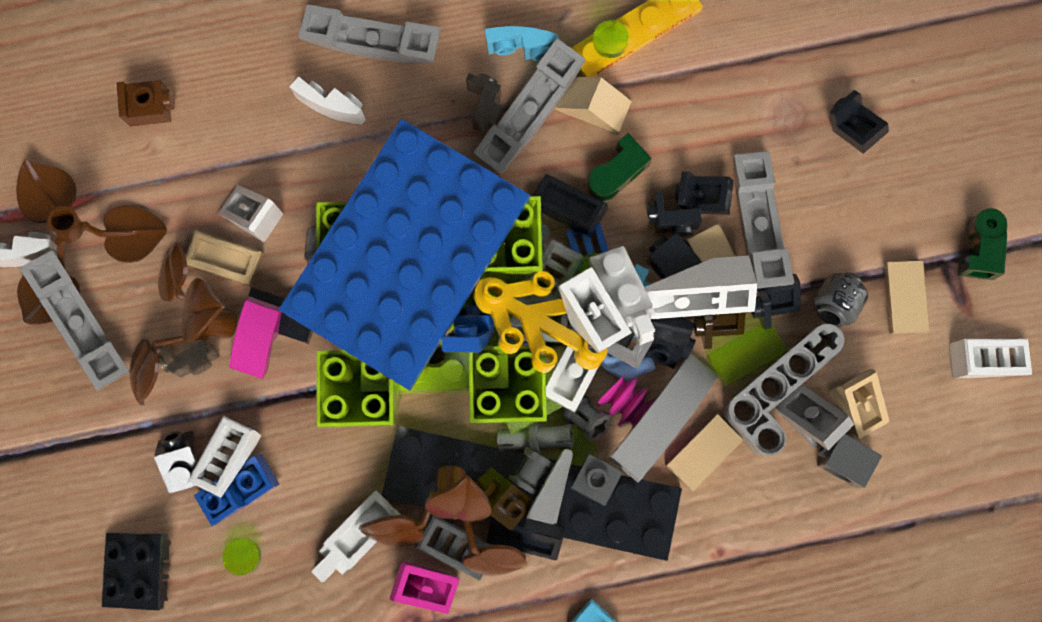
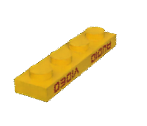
M648 0L571 47L586 59L579 72L583 77L599 75L701 12L703 5L699 0Z

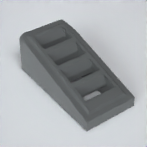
M430 514L426 526L422 528L424 539L414 544L415 547L480 581L483 575L469 570L463 563L464 556L472 554L469 543H467L459 559L454 557L463 539L468 541L466 530L445 518H439ZM437 525L442 527L434 543H428ZM451 532L455 536L446 552H444L441 548ZM474 535L478 547L484 548L492 545Z

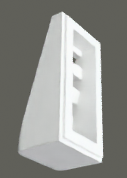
M962 339L951 343L949 346L952 375L954 378L1032 375L1028 339ZM1009 348H1013L1015 367H1011ZM980 349H983L984 365H985V367H982V359H981V350H980ZM996 349H998L1000 367L997 366Z
M223 415L188 482L221 498L256 447L261 435L255 430ZM232 434L241 438L239 444L229 440ZM224 446L234 450L231 457L221 453ZM216 458L227 463L224 470L212 465ZM209 471L220 476V479L215 483L203 476Z

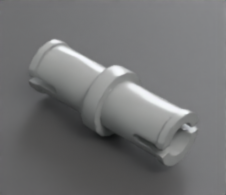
M536 423L530 424L529 428H499L497 443L500 451L524 450L527 447L535 452H541L543 448H572L574 437L573 432H570L572 431L571 424L540 427Z

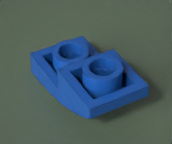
M476 303L466 304L465 309L460 311L454 320V330L442 337V351L481 352L491 340L496 329L493 326L494 321L491 314L482 312Z
M258 454L244 463L221 498L204 489L196 493L194 497L211 526H214L253 503L280 484L263 455ZM220 477L213 482L217 483Z

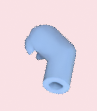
M607 353L606 358L602 362L606 372L619 379L624 376V381L656 370L653 360L647 356H644L638 368L619 360Z

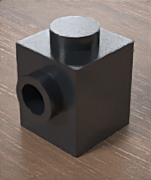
M683 317L650 319L655 329L654 340L645 356L658 364L674 369L680 357L688 359L696 340L691 338V334L696 323Z

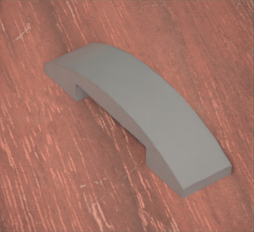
M307 4L298 37L301 40L321 47L371 59L402 63H433L441 28L407 21L405 26L349 17L342 15L341 11L337 9Z
M557 38L536 66L537 71L499 123L491 127L473 153L502 174L547 120L570 87L586 59Z
M765 151L734 155L735 184L746 253L750 258L756 277L757 289L793 285L794 278L788 248L784 249L773 191L775 179L770 153Z
M53 250L20 267L21 272L97 391L129 373L128 368L98 324Z
M690 353L688 359L683 360L670 377L667 385L635 427L629 431L609 459L635 481L639 482L689 420L718 375Z

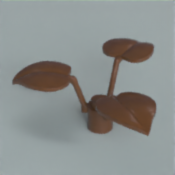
M24 160L21 165L16 186L19 208L29 220L35 223L47 222L49 228L57 237L55 239L57 257L64 269L65 242L70 243L78 240L82 236L83 231H88L99 237H106L104 246L107 253L115 260L123 263H134L143 260L167 234L165 224L157 216L133 206H120L108 211L104 216L106 230H100L91 226L87 221L82 222L76 212L70 208L76 200L77 187L69 174L61 169L41 165L29 160ZM23 275L17 289V298L22 311L23 321L29 325H42L53 322ZM69 276L80 294L78 281L74 277Z
M175 241L162 263L158 277V290L163 301L170 302L174 296L184 301V312L181 322L182 336L155 340L151 344L148 339H142L135 348L129 374L133 394L140 405H145L144 400L151 393L159 372L157 350L160 347L192 342L194 340L207 341L209 336L231 338L237 325L235 311L224 309L225 306L215 297L209 284L204 279L195 278L189 285L186 294H184L181 286L187 277V262L180 243Z
M443 466L437 470L435 491L429 492V497L425 502L426 508L419 520L415 521L413 518L405 515L382 517L361 524L358 527V530L379 543L403 547L416 544L424 539L422 528L426 526L430 514L446 519L452 518L455 520L459 518L464 521L469 548L472 554L466 555L463 558V563L469 570L482 575L496 576L514 572L527 565L524 553L514 547L490 545L481 549L477 546L471 522L489 517L492 507L481 488L466 475V471L463 468L457 466Z

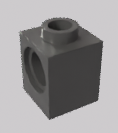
M844 434L829 450L821 446L818 455L822 458L818 467L854 488H865L882 455Z
M589 454L571 489L602 506H606L623 472Z

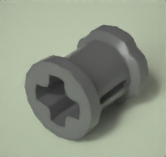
M586 395L583 396L575 412L566 408L563 414L564 420L569 424L577 425L585 432L584 437L590 442H595L602 438L611 426L612 417L606 412L600 413L591 405V400Z
M526 447L524 450L526 456L514 475L510 474L508 480L536 496L539 482L547 469H552L554 463Z

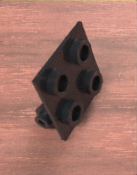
M106 533L101 607L157 611L164 609V601H168L167 582H163L162 579H169V574H162V568L170 567V563H163V560L169 559V545H171V541H167L168 534Z

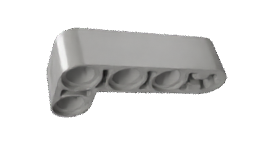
M822 324L809 332L725 404L723 413L726 422L744 439L745 445L755 455L762 457L775 455L785 447L786 434L769 412L841 351L845 341L842 331L837 326ZM822 337H828L830 341L827 343V347L817 351L815 354L810 351L811 348L821 341ZM792 356L799 357L804 362L805 368L802 374H796L790 369L789 360ZM764 379H770L776 383L778 392L774 398L767 397L763 393L761 385ZM737 402H743L749 406L751 414L747 421H741L736 418L734 406ZM764 429L770 431L774 436V445L769 450L761 447L758 442L759 433Z

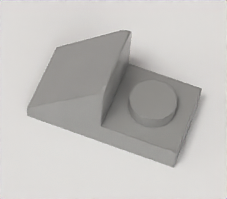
M802 384L775 408L814 448L820 444L829 450L854 425L847 414Z

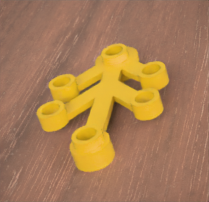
M537 272L532 280L506 284L494 277L484 278L478 282L474 290V300L482 312L491 314L499 335L498 346L503 352L508 354L516 353L524 341L521 331L511 326L509 313L520 320L533 355L532 365L539 372H549L557 362L556 352L551 347L546 346L541 332L572 348L575 361L584 369H596L606 358L607 348L599 353L591 352L588 346H592L581 335L549 318L567 314L562 299L526 305L517 300V298L533 294L538 297L548 296L555 285L553 276L548 272ZM537 281L544 282L547 288L539 286ZM488 291L496 293L499 297L491 296ZM505 337H512L515 339L516 344H509ZM539 356H546L550 363H543Z

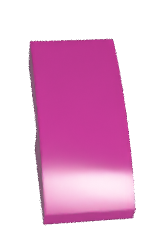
M249 296L247 297L238 322L229 368L260 379L264 378L269 368L272 344L278 336L282 313L278 310L280 307Z

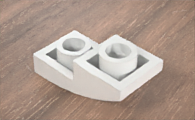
M300 77L290 86L294 96L299 101L318 113L351 124L362 125L366 120L360 109L363 104L348 91L343 95L334 88L327 94L314 81L311 80L307 84Z
M28 232V237L14 236L13 245L0 243V267L23 266L51 250L57 256V246L55 242L50 240L51 236L44 233Z

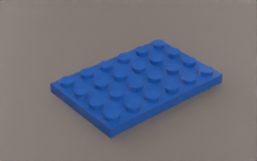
M401 119L278 310L411 391L442 341V337L449 330L530 200V195Z

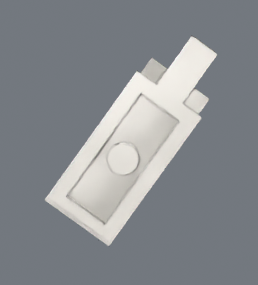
M624 246L590 257V268L592 267L627 326L632 328L639 345L653 341L655 329L650 320L655 318L653 304Z
M375 490L323 543L324 546L319 552L325 558L311 572L321 582H324L336 569L343 575L348 569H352L377 543V541L358 530L359 525L382 517L401 514Z

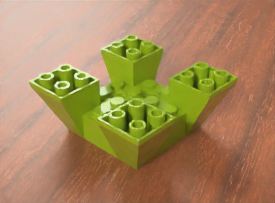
M541 196L530 197V200L479 281L484 278L494 277L506 284H512L543 271ZM316 202V250L347 202ZM475 288L460 311L465 309L466 304L476 303L474 300ZM488 291L491 296L496 297V293ZM454 322L452 324L450 332L454 330ZM495 329L489 343L479 353L445 352V358L441 363H427L411 391L344 350L317 351V427L394 426L403 394L441 393L470 394V424L547 422L546 373L539 372L533 367L531 362L533 355L529 345H521L519 350L513 354L503 352L498 346L499 335L497 329ZM540 355L539 359L545 363V356Z

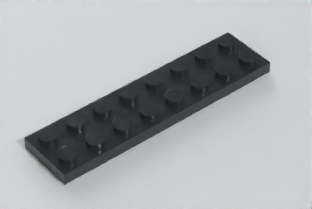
M397 426L382 496L386 499L425 507L429 492L435 491L436 472L440 467L457 466L463 468L466 471V475L476 483L491 466L508 480L510 474L514 475L526 455L510 450L500 451L499 448ZM570 464L557 523H554L555 526L565 528L563 538L668 561L682 488L642 479L637 482L632 477L621 475L606 506H602L571 489L582 466ZM547 469L537 486L538 493L551 469ZM511 482L534 502L536 496ZM527 511L526 514L523 516L524 518L527 517L528 511ZM490 515L483 520L491 522L492 516Z

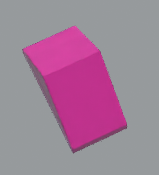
M406 560L401 562L389 599L394 602L448 614L460 578Z

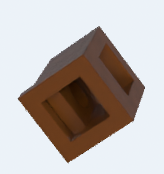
M161 80L130 84L117 82L119 117L130 127L171 122L170 110L175 109V99L172 90L168 89ZM143 98H149L147 102L142 103Z

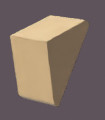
M575 77L554 110L619 134L632 101L601 77Z
M873 368L859 373L829 390L838 408L853 421L854 425L851 429L858 439L890 422L877 372Z

